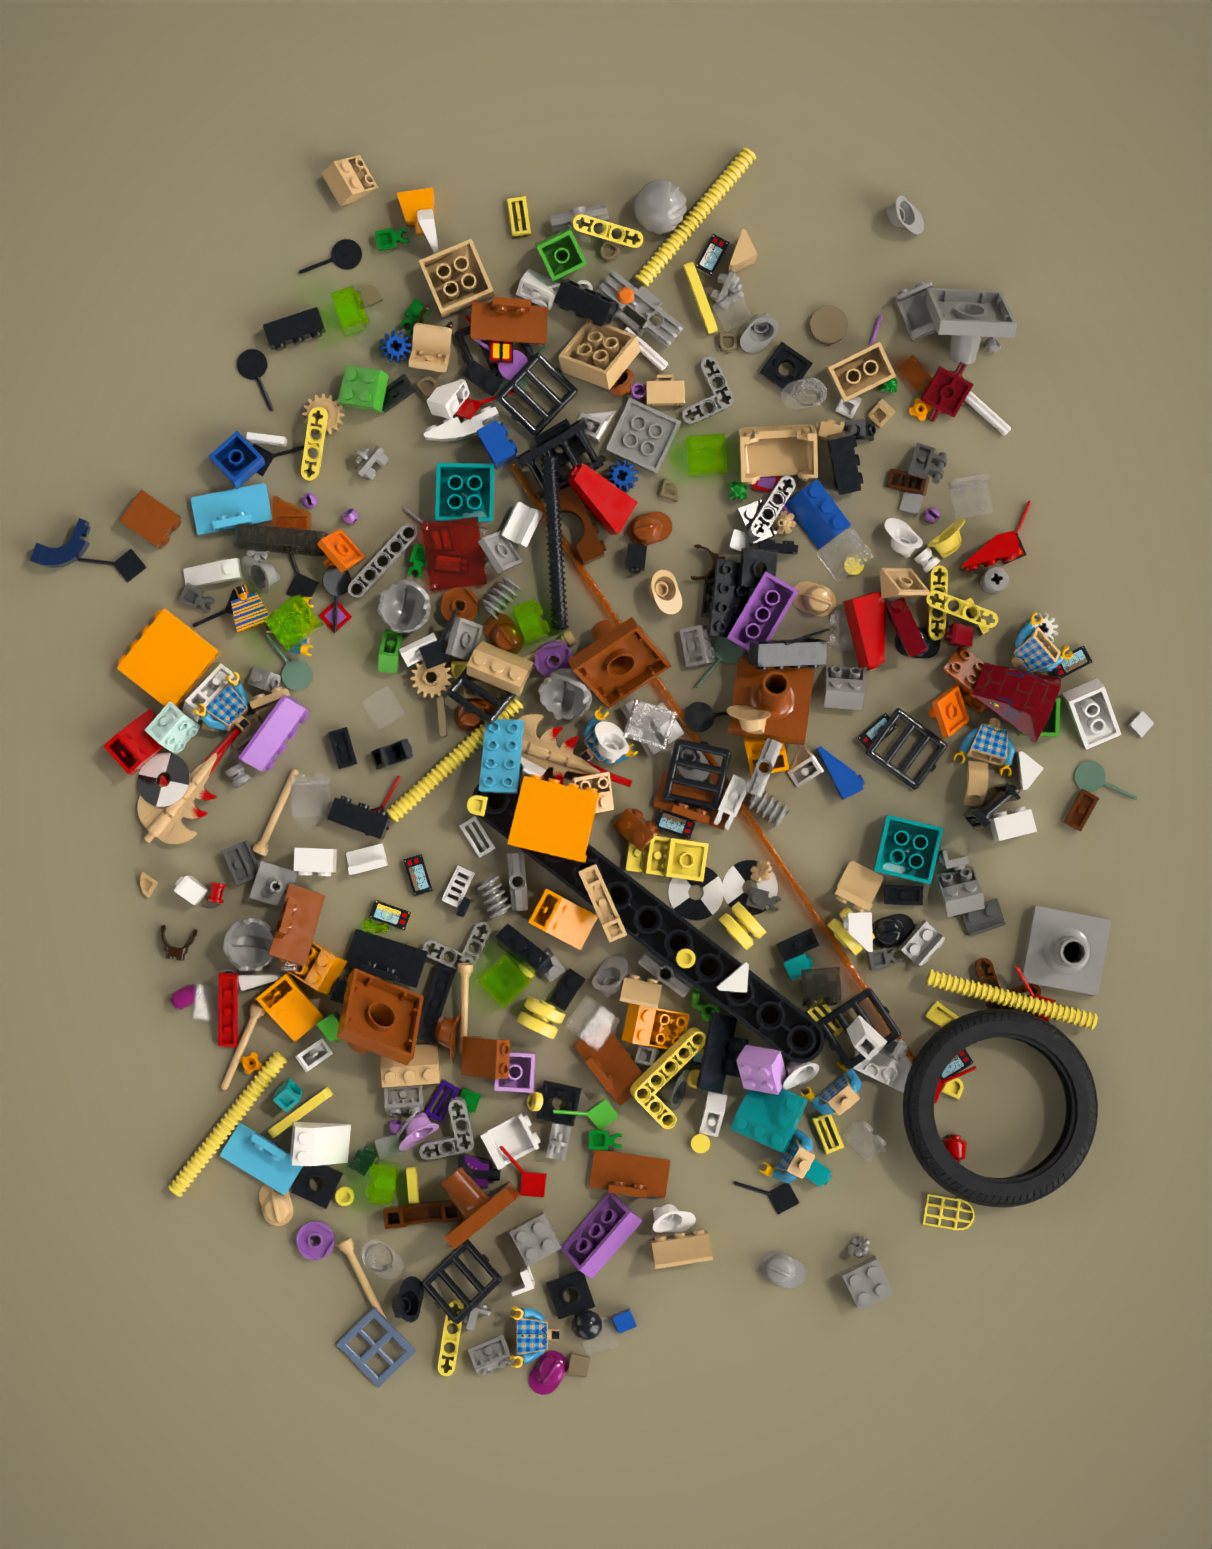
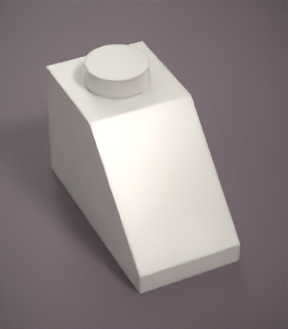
M846 913L847 917H843L844 929H847V933L866 951L873 952L872 913Z
M708 1092L699 1130L700 1134L718 1137L725 1113L727 1095Z

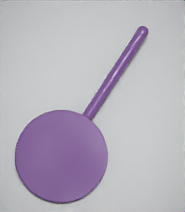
M474 340L478 344L489 350V346L487 344H485L481 340ZM513 350V364L498 363L499 372L504 378L511 380L528 362V359L522 352Z

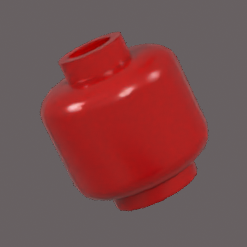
M949 1134V1138L942 1140L946 1149L959 1163L965 1159L967 1142L961 1139V1135Z

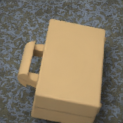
M673 374L657 375L656 381H646L647 406H684V380H674ZM659 379H670V381H659Z

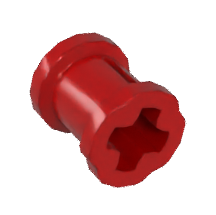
M210 882V894L206 900L223 904L222 897L224 888L227 885Z

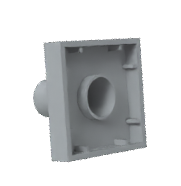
M927 288L925 304L938 335H951L949 358L956 363L961 361L965 364L974 363L981 337L1015 338L1017 322L1002 291Z
M1033 906L1021 971L1027 982L1098 996L1111 920ZM1075 941L1078 946V955L1073 962H1069L1065 959L1063 950L1069 942Z

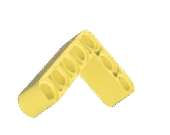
M695 1027L688 1029L630 1088L631 1095L665 1129L673 1128L677 1119L674 1113L655 1094L705 1046L706 1035ZM696 1034H699V1035H700L699 1039H698L697 1041L693 1042V1041H692L693 1037H694ZM686 1048L685 1053L679 1055L680 1049ZM672 1061L671 1067L665 1069V1064ZM654 1075H658L657 1081L651 1082V1078ZM643 1088L644 1093L640 1096H637L638 1090ZM657 1102L656 1107L650 1109L651 1103ZM665 1115H670L667 1121L662 1122Z

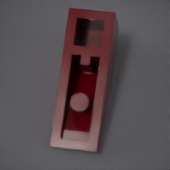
M902 597L885 604L889 620L908 656L912 657L927 651L924 640L904 598Z

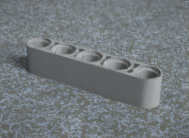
M412 524L403 525L351 581L348 586V593L354 599L365 597L418 538L417 529ZM407 529L414 530V535L411 538L404 537V532ZM394 543L401 544L399 552L391 551V546ZM381 557L388 558L386 566L378 565V560ZM368 571L375 572V578L371 581L365 578ZM356 585L362 586V592L358 595H354L352 592L353 587Z

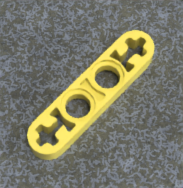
M577 214L571 220L573 229L632 248L640 247L643 243L641 232L583 214ZM582 217V221L590 223L589 227L580 226L578 228L579 225L576 224V221ZM596 223L603 225V231L599 234H596L593 229ZM615 228L621 231V236L618 239H614L611 235L612 230ZM636 234V237L639 239L638 242L632 244V240L626 239L625 235L634 236Z
M692 261L683 265L707 333L711 334L718 331L717 325Z
M322 406L314 407L308 417L301 466V475L308 481L314 480L320 473L328 412ZM320 411L323 417L319 419L318 425H312V423L315 424L317 422V416H314V413ZM312 429L320 431L321 436L319 439H314L311 436ZM309 448L317 450L318 455L316 458L309 456ZM311 462H317L312 464V471H315V473L309 476V472H306V469L310 468Z
M939 565L930 572L929 591L931 592L939 588L947 594L948 571L944 566ZM938 570H940V573L944 574V576L940 578V583H944V586L940 584L933 585V582L937 583L938 577L935 576L934 573H936ZM931 596L930 599L933 600V604L936 602L943 603L941 608H944L947 597L945 596V599L942 600ZM928 604L927 634L932 640H940L946 632L947 613L942 611V616L936 618L932 614L933 607ZM931 621H942V623L938 624V630H941L938 636H935V633L931 631L935 629L936 623H931Z
M937 590L931 591L927 595L926 600L929 606L986 628H993L998 623V615L981 606ZM939 594V599L944 600L945 596L948 599L945 602L944 608H941L943 603L936 602L933 604V600L930 597ZM951 600H956L959 603L957 611L949 610L948 603ZM969 607H974L977 610L976 617L969 618L966 615V610ZM981 610L984 611L982 614L984 616L992 614L995 622L987 625V621L982 618L981 622H978L977 619L980 616Z
M326 1087L270 1128L268 1133L271 1137H276L290 1127L293 1122L298 1121L331 1097L333 1093L330 1088Z
M453 1300L448 1304L450 1307H454V1304H457L461 1310L464 1308L463 1303L459 1300ZM447 1314L445 1316L438 1361V1371L443 1376H450L455 1370L463 1322L462 1320L459 1324H456L458 1326L456 1333H449L447 1326L453 1323V1321L448 1319ZM448 1342L455 1345V1350L451 1353L446 1352L444 1349V1345ZM442 1355L447 1357L454 1356V1359L450 1358L449 1366H452V1368H449L448 1371H444V1367H441L446 1362V1357L442 1358Z

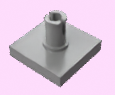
M502 530L478 541L486 554L481 559V563L487 562L483 565L487 569L493 565L498 574L514 568L523 562L510 540L501 536Z
M455 617L452 630L448 631L444 641L448 642L445 654L469 662L474 649L479 644L483 626L460 617Z
M260 861L249 898L282 907L289 884L294 885L298 872Z

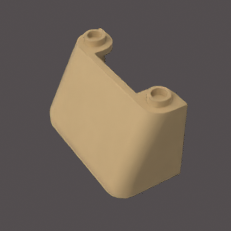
M798 424L738 429L741 482L755 484L756 481L760 480V477L798 475L799 478H802V481H813L814 478H818L817 431L814 425Z

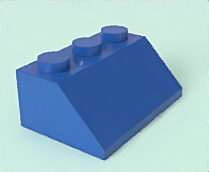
M818 479L814 480L785 503L818 550L851 526V523Z

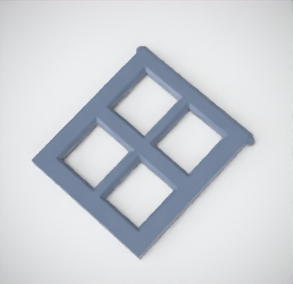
M373 1307L336 1342V1346L377 1387H380L417 1351L377 1310V1307ZM373 1318L387 1331L376 1342L363 1330ZM357 1333L371 1345L361 1356L347 1344ZM391 1338L405 1350L395 1361L381 1349ZM376 1352L390 1365L379 1376L366 1364Z

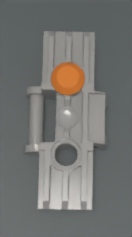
M614 270L611 271L596 290L599 294L618 302V310L613 317L620 319L635 331L639 338L647 331L668 348L684 329L681 323L662 309L663 301L658 299L644 286H641L639 289L634 287ZM626 308L630 311L633 310L643 318L645 322L643 327L639 326L624 314L623 311ZM653 316L660 317L661 322L659 325L654 326L650 323Z

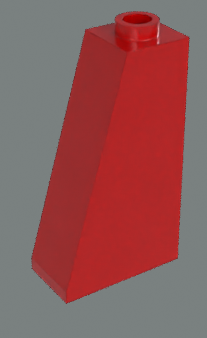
M584 463L574 465L569 472L568 483L609 534H620L638 502Z
M881 591L843 601L859 668L867 667V670L879 668L878 664L885 662V598H881Z

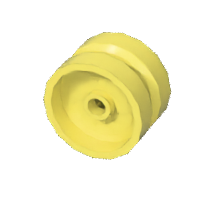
M738 901L731 907V911L737 917L736 920L727 913L718 920L723 924L726 932L735 942H739L747 951L754 944L748 935L749 932L758 939L767 932Z
M845 907L839 913L842 920L843 917H847L846 913H853L848 907ZM832 919L827 924L828 928L834 933L835 938L855 956L863 949L847 933V929H844L843 924L838 919Z
M528 996L524 1006L533 1014L522 1011L516 1021L533 1031L554 1039L558 1029L549 1021L560 1024L566 1014L547 1002Z

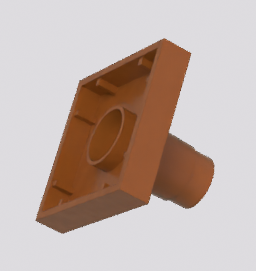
M633 617L619 626H616L611 620H602L596 623L591 629V636L594 642L568 659L572 670L608 709L672 667L667 656Z
M738 658L731 706L745 705L758 710L768 711L771 713V716L766 719L763 734H753L742 730L739 720L730 716L727 734L764 740L770 738L778 742L804 746L815 669L805 667L795 669L785 666V669L768 667L767 670H757L756 666L749 664V659ZM768 690L776 691V692H778L779 694L771 693V692L768 691Z
M354 968L347 980L337 1038L346 1041L349 1047L357 1053L371 1051L401 1064L408 1065L414 1058L424 996Z
M462 1167L440 1184L462 1214V1221L445 1236L446 1241L455 1250L515 1201L520 1192L510 1181L494 1195H487L472 1177L468 1176Z

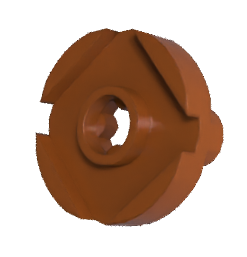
M454 587L449 589L442 597L441 612L448 622L456 608L455 603L457 601L459 603L464 602L465 605L463 606L464 610H458L455 617L473 621L479 611L478 599L470 589Z

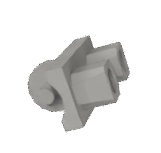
M730 271L729 274L720 273L717 282L723 285L722 291L714 289L711 293L710 298L718 303L722 309L727 310L730 302L735 303L737 297H744V293L740 291L742 284L739 283L740 278L736 276V273Z
M377 445L372 451L368 447L363 452L357 449L355 452L359 456L355 462L360 464L355 472L359 476H364L372 481L377 475V472L371 468L373 463L377 462L383 467L389 459L383 453L384 450Z
M552 1123L546 1158L565 1161L571 1126Z

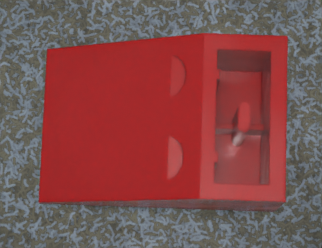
M1015 530L995 535L960 566V570L965 569L966 572L979 568L978 565L984 564V567L996 565L998 560H1003L1004 563L1016 559L1020 550Z
M148 709L123 728L103 746L128 775H134L164 748L145 731L156 717L151 709Z

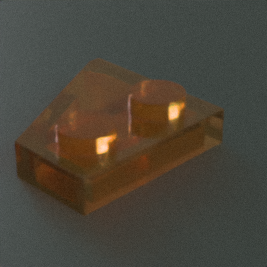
M273 496L272 532L311 534V513L296 507V505L290 502L287 503L281 500L278 496Z

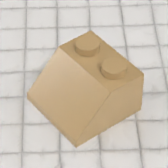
M629 974L628 977L624 976L619 1001L658 1009L662 985L658 984L659 980L648 978L647 981L639 980L640 976Z

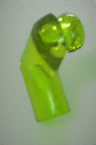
M372 919L363 921V929L366 932L380 934L389 930L387 923L374 925Z

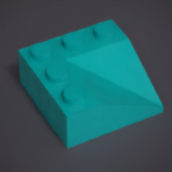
M437 463L436 523L493 522L495 465Z
M885 815L874 871L931 884L944 828Z
M783 1088L778 1095L748 1090L730 1129L779 1152L786 1153L809 1099Z

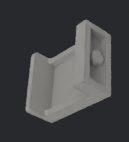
M926 281L915 285V289L910 291L908 288L901 290L894 299L912 342L937 332L925 304L927 288H932V282L926 284Z

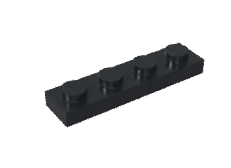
M440 964L437 965L420 1017L417 1039L433 1043L437 1022L442 1016L456 973L455 969Z

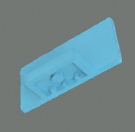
M265 483L191 498L198 535L273 520Z
M496 719L491 725L485 723L479 782L480 792L514 794L518 792L524 732L523 720Z
M242 1123L238 1124L220 1154L222 1158L283 1195L287 1194L303 1167L292 1165L290 1152Z

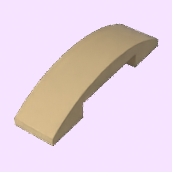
M594 864L578 871L609 943L627 936L597 865Z

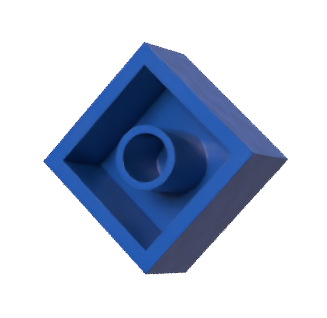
M496 419L477 430V435L496 469L516 459L517 447L512 439H507L508 432L503 423L499 424Z
M238 431L209 455L214 466L236 489L241 487L265 465L263 457Z

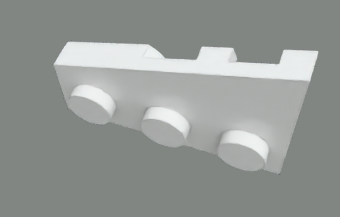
M857 1049L854 1051V1057L860 1054ZM878 1052L876 1056L870 1060L865 1059L853 1067V1069L904 1093L913 1057L905 1056L897 1062Z

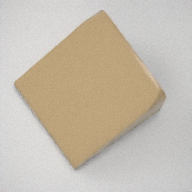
M881 399L867 416L881 428L896 411Z

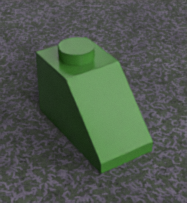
M384 629L378 658L379 672L397 674L401 655L399 649L402 647L403 633Z
M336 1011L318 1022L317 1026L330 1042L333 1040L336 1043L341 1041V1039L337 1038L340 1016Z

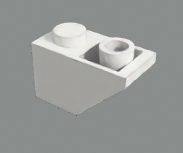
M460 379L437 387L427 399L431 414L451 419L470 394L466 380Z
M182 876L175 883L176 888L174 891L193 905H197L209 892L193 876Z
M860 1015L846 1029L853 1046L867 1060L876 1056L887 1043Z

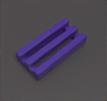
M443 1079L424 1113L441 1123L448 1111L450 1100L440 1117L437 1116L439 1109L450 1090H454L450 1098L451 1100L456 1097L460 1088ZM444 1085L447 1086L448 1088L446 1089L436 1109L433 1113H431L430 1110L433 1104L435 1103L437 1097L439 1096L441 1090L443 1089Z

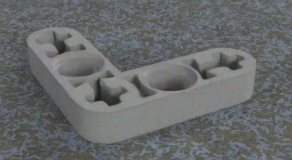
M707 356L701 361V370L713 396L684 409L682 419L687 425H694L729 409L734 403V396L717 360L712 356ZM706 361L714 363L712 369L714 373L716 371H718L719 373L713 374L709 378L708 375H711V371L709 368L705 369L704 366H706ZM720 378L723 381V385L715 388L712 385V380ZM724 388L727 389L723 392L725 397H730L729 404L727 405L725 402H720L722 400L721 393L716 394V392H720ZM705 403L713 405L714 409L711 413L704 412L702 407ZM699 406L700 413L703 416L700 417V415L697 414L694 416V420L692 421L690 418L686 419L688 411H690L691 413L697 412L696 407Z
M484 921L477 923L462 953L435 940L425 942L423 950L428 951L426 946H430L433 943L435 944V949L440 950V947H443L444 950L440 954V959L436 957L438 955L436 952L428 953L427 957L458 971V964L457 967L453 964L457 961L458 955L462 956L460 960L463 962L469 960V963L473 964L474 969L491 934V926ZM483 925H486V930H488V933H483L481 936V939H484V942L482 943L478 939H473V935L478 937V926L482 927ZM477 942L480 945V950L477 953H472L469 950L470 943ZM451 951L454 954L452 962L444 960L443 955L445 952Z
M452 1098L448 1106L454 1135L423 1142L419 1149V1154L423 1159L432 1160L466 1153L473 1149L474 1136L466 1102L463 1098ZM457 1102L458 1105H462L459 1116H457V1109L452 1108ZM463 1120L467 1123V1127L459 1129L456 1126V1122ZM465 1133H466V1140H467L468 1142L470 1141V1143H469V1145H468L467 1147H465L464 1144H461V1143L463 1142V1135H462V1134H465ZM444 1142H449L452 1144V1149L445 1151L441 1145ZM436 1144H438L439 1153H437V1149H435ZM426 1146L429 1149H434L431 1150V1154H428L426 1151L424 1152Z

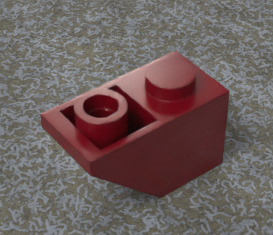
M953 623L946 629L944 640L947 641L948 646L970 648L973 642L974 627Z

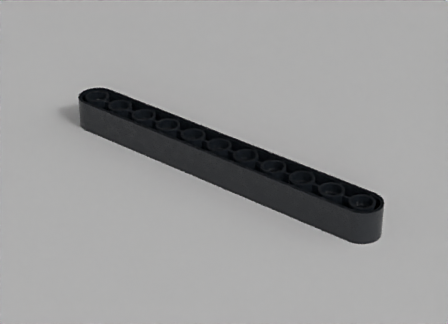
M478 784L472 796L489 797L492 793L480 792ZM519 789L516 794L501 793L504 797V804L499 809L491 808L487 801L485 815L479 816L506 839H509L520 794ZM588 844L585 863L597 865L608 892L614 887H620L626 893V898L622 903L614 904L626 933L769 1045L781 1051V1054L787 1059L796 1063H807L818 1057L824 1047L825 1039L822 1028L815 1020L751 970L748 971L747 994L742 999L732 997L731 991L718 990L716 986L742 963ZM519 848L593 906L578 873L580 866L584 863ZM644 911H651L656 916V923L650 928L643 927L639 922V917ZM675 935L684 936L687 942L684 949H690L695 954V963L690 968H682L676 962L678 952L670 947V940ZM713 959L716 962L717 969L715 973L705 975L701 972L700 965L703 960ZM768 1006L774 1007L778 1013L776 1020L771 1023L764 1022L761 1017L763 1009ZM802 1030L807 1033L808 1041L805 1045L798 1047L792 1043V1036L796 1031Z

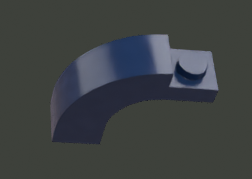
M79 518L71 539L62 547L50 548L36 543L30 561L50 568L64 567L74 563L86 552L90 543L83 540L84 537L89 535L90 523Z

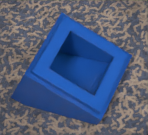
M630 1308L612 1315L619 1334L637 1327Z

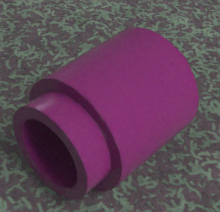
M194 984L186 985L173 992L170 1001L175 1009L179 1008L182 1010L197 1002L200 994Z

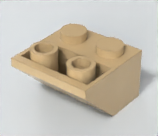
M360 155L334 161L321 173L340 206L354 203L378 189L374 178Z
M609 772L572 778L571 783L579 785L578 789L586 790V787L597 789V793L602 795L598 800L596 813L614 810Z

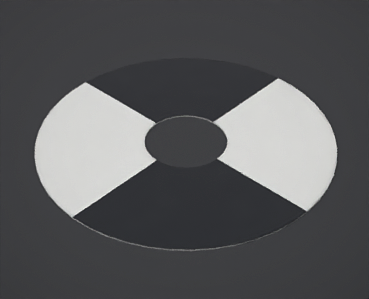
M173 753L156 754L139 772L138 789L141 796L146 802L157 807H166L176 803L183 797L188 788L190 780L189 769L184 760ZM162 772L168 773L171 777V781L166 787H160L157 784V777Z
M745 860L736 863L727 871L723 879L724 899L730 907L739 901L751 915H757L766 911L769 906L766 905L765 910L746 905L748 895L743 892L742 886L747 880H752L751 875L753 873L751 868L753 866L757 867V862L759 861ZM772 870L769 872L771 874L769 880L763 878L760 883L756 882L758 889L769 892V898L777 896L778 892L777 880Z
M705 866L703 882L673 877L669 884L668 896L671 906L679 915L690 920H703L712 916L719 909L723 901L724 889L719 876ZM693 885H699L703 888L704 894L699 900H693L689 897L688 891Z

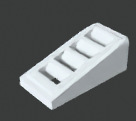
M433 210L417 211L418 222L433 252H438V239Z
M458 865L441 900L459 908L475 873ZM458 873L469 876L468 880L458 876ZM457 879L465 883V887L457 883H454L455 880ZM452 886L462 890V893L451 890ZM449 893L459 897L458 901L448 897Z
M240 975L239 985L241 990L244 991L278 981L280 975Z

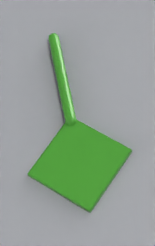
M603 1099L588 1112L553 1110V1113L588 1116L599 1130H602L619 1117L606 1099Z

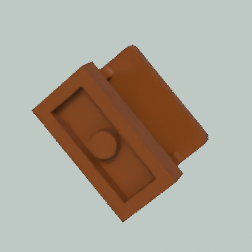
M140 490L119 521L160 549L169 542L171 532L179 528L181 517L143 490Z
M463 1036L461 1075L491 1079L508 1078L510 1040L482 1038L481 1036Z

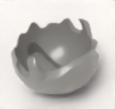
M653 180L639 191L634 202L635 216L639 223L649 232L662 235L673 231L677 224L683 221V214L687 210L685 205L686 196L679 190V186L672 184L671 180Z
M398 580L395 584H389L387 589L380 593L378 614L382 617L384 624L389 625L391 630L399 633L414 632L422 628L430 617V597L419 583L412 580Z
M569 668L558 669L552 672L549 677L545 678L538 689L540 695L539 703L544 705L548 712H553L555 719L564 718L571 720L576 716H582L592 703L591 689Z
M245 918L234 922L227 930L223 939L224 953L229 958V962L234 964L240 971H261L265 965L271 962L272 956L268 953L274 931L269 924L258 918Z

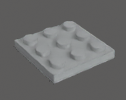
M629 398L605 450L658 474L681 425V421Z

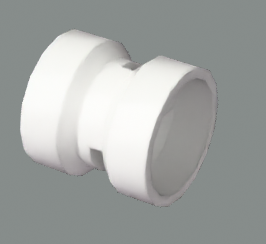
M929 547L914 559L917 564L923 566L926 574L941 561L938 557H934Z

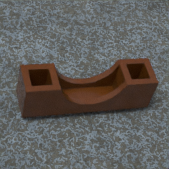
M572 486L558 490V493H560L558 497L561 500L559 502L561 512L576 515L584 525V535L576 545L583 565L604 557L606 547L603 540H598L596 534L599 533L595 522L591 523L589 516L592 513L588 506H584L582 499Z
M452 1200L388 1206L383 1209L385 1229L401 1228L428 1222L462 1221V1214Z

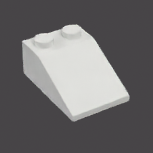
M1098 678L1062 693L1086 750L1121 735L1105 687Z
M293 1122L290 1151L291 1164L295 1166H318L348 1163L351 1124Z

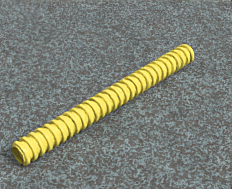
M742 148V152H739L738 157L734 158L735 161H731V166H727V170H724L723 175L719 176L720 179L715 180L716 183L711 185L712 188L708 189V193L704 194V198L701 197L700 202L696 203L697 206L692 208L693 211H689V216H685V220L681 222V225L677 226L678 229L673 230L674 233L669 235L670 238L666 239V243H662V248L659 247L658 252L654 253L655 256H651V261H647V265L643 266V270L639 271V275H635L636 280L642 286L649 287V283L653 282V278L657 277V273H661L660 270L665 268L664 265L668 264V260L672 259V255L675 256L676 251L680 250L679 247L684 245L683 242H687V237H691V233L695 232V228L698 229V224H702V220L707 218L706 215L710 214V210H714V205H718V201L722 200L721 197H725V192H729V188L733 187V183L737 182V178H741V174H744V170L749 168L748 165L752 164V160H756L755 154L750 149Z
M514 697L497 719L510 720L509 718L514 717L515 713H519V709H523V705ZM485 723L483 725L480 724V728H476L474 733L471 732V736H467V739L463 740L461 745L458 744L457 749L454 748L452 753L449 752L448 757L445 756L443 761L440 760V764H436V768H432L430 773L427 772L426 777L423 776L421 781L418 780V784H414V788H410L408 793L405 792L404 797L401 796L399 801L396 800L395 805L392 804L390 809H386L388 815L395 822H399L400 817L403 818L404 814H408V810L413 809L412 806H416L418 801L421 802L422 797L425 798L427 793L430 794V790L435 789L434 786H438L440 781L443 782L444 777L447 778L449 773L452 774L453 769L456 770L462 761H466V757L469 758L471 753H475V749L478 750L479 746L483 745Z
M932 969L928 972L926 978L927 986L932 985L934 988L937 986L938 989L944 988L945 991L949 989L950 992L955 991L956 994L960 992L961 995L967 994V997L973 996L975 999L978 997L979 1000L985 999L986 1002H996L997 1005L1001 1003L1004 1007L1008 1005V1008L1014 1007L1016 1010L1019 1008L1020 1011L1025 1010L1027 1013L1030 1011L1031 1014L1037 1013L1038 1016L1042 1014L1045 1018L1049 1016V1019L1055 1018L1057 1021L1060 1019L1061 1022L1066 1021L1068 1024L1071 1022L1072 1025L1078 1024L1079 1027L1084 1026L1086 1029L1089 1027L1090 1030H1093L1097 1024L1098 1016L1096 1013L1091 1014L1089 1011L1085 1013V1010L1080 1011L1078 1008L1074 1010V1007L1068 1008L1066 1005L1063 1007L1062 1004L1056 1005L1055 1002L1050 1003L1048 1000L1045 1002L1044 999L1039 1000L1037 997L1033 999V996L1027 997L1026 994L1022 996L1021 993L1015 994L1014 991H1004L1003 988L998 989L996 986L992 988V985L986 986L985 983L981 985L980 982L974 983L973 980L970 982L969 979L963 980L962 977L957 978L955 975L951 977V974L945 975L944 972L940 974L939 971L934 972Z
M274 1051L273 1057L270 1056V1060L265 1062L266 1065L261 1067L262 1070L258 1071V1076H254L255 1079L251 1080V1084L247 1085V1089L243 1090V1095L240 1094V1098L235 1100V1104H232V1109H228V1113L224 1114L225 1117L220 1119V1123H217V1128L214 1127L213 1132L209 1133L210 1136L205 1138V1142H202V1147L199 1146L198 1151L194 1152L195 1155L190 1157L191 1161H187V1166L184 1165L183 1170L179 1171L180 1174L175 1176L176 1180L173 1179L172 1185H168L169 1190L173 1194L181 1197L183 1195L182 1192L187 1190L186 1187H189L190 1182L194 1181L193 1178L198 1176L197 1173L202 1171L201 1168H204L205 1163L209 1162L208 1159L213 1157L212 1154L217 1152L216 1149H219L220 1144L224 1143L223 1140L228 1138L227 1135H230L231 1130L235 1129L234 1126L239 1124L238 1121L243 1119L242 1116H245L246 1111L250 1110L249 1107L254 1105L253 1102L258 1100L257 1097H260L261 1092L265 1091L264 1088L268 1087V1083L273 1081L272 1078H275L276 1073L280 1072L279 1069L283 1068V1064L288 1062L283 1055Z

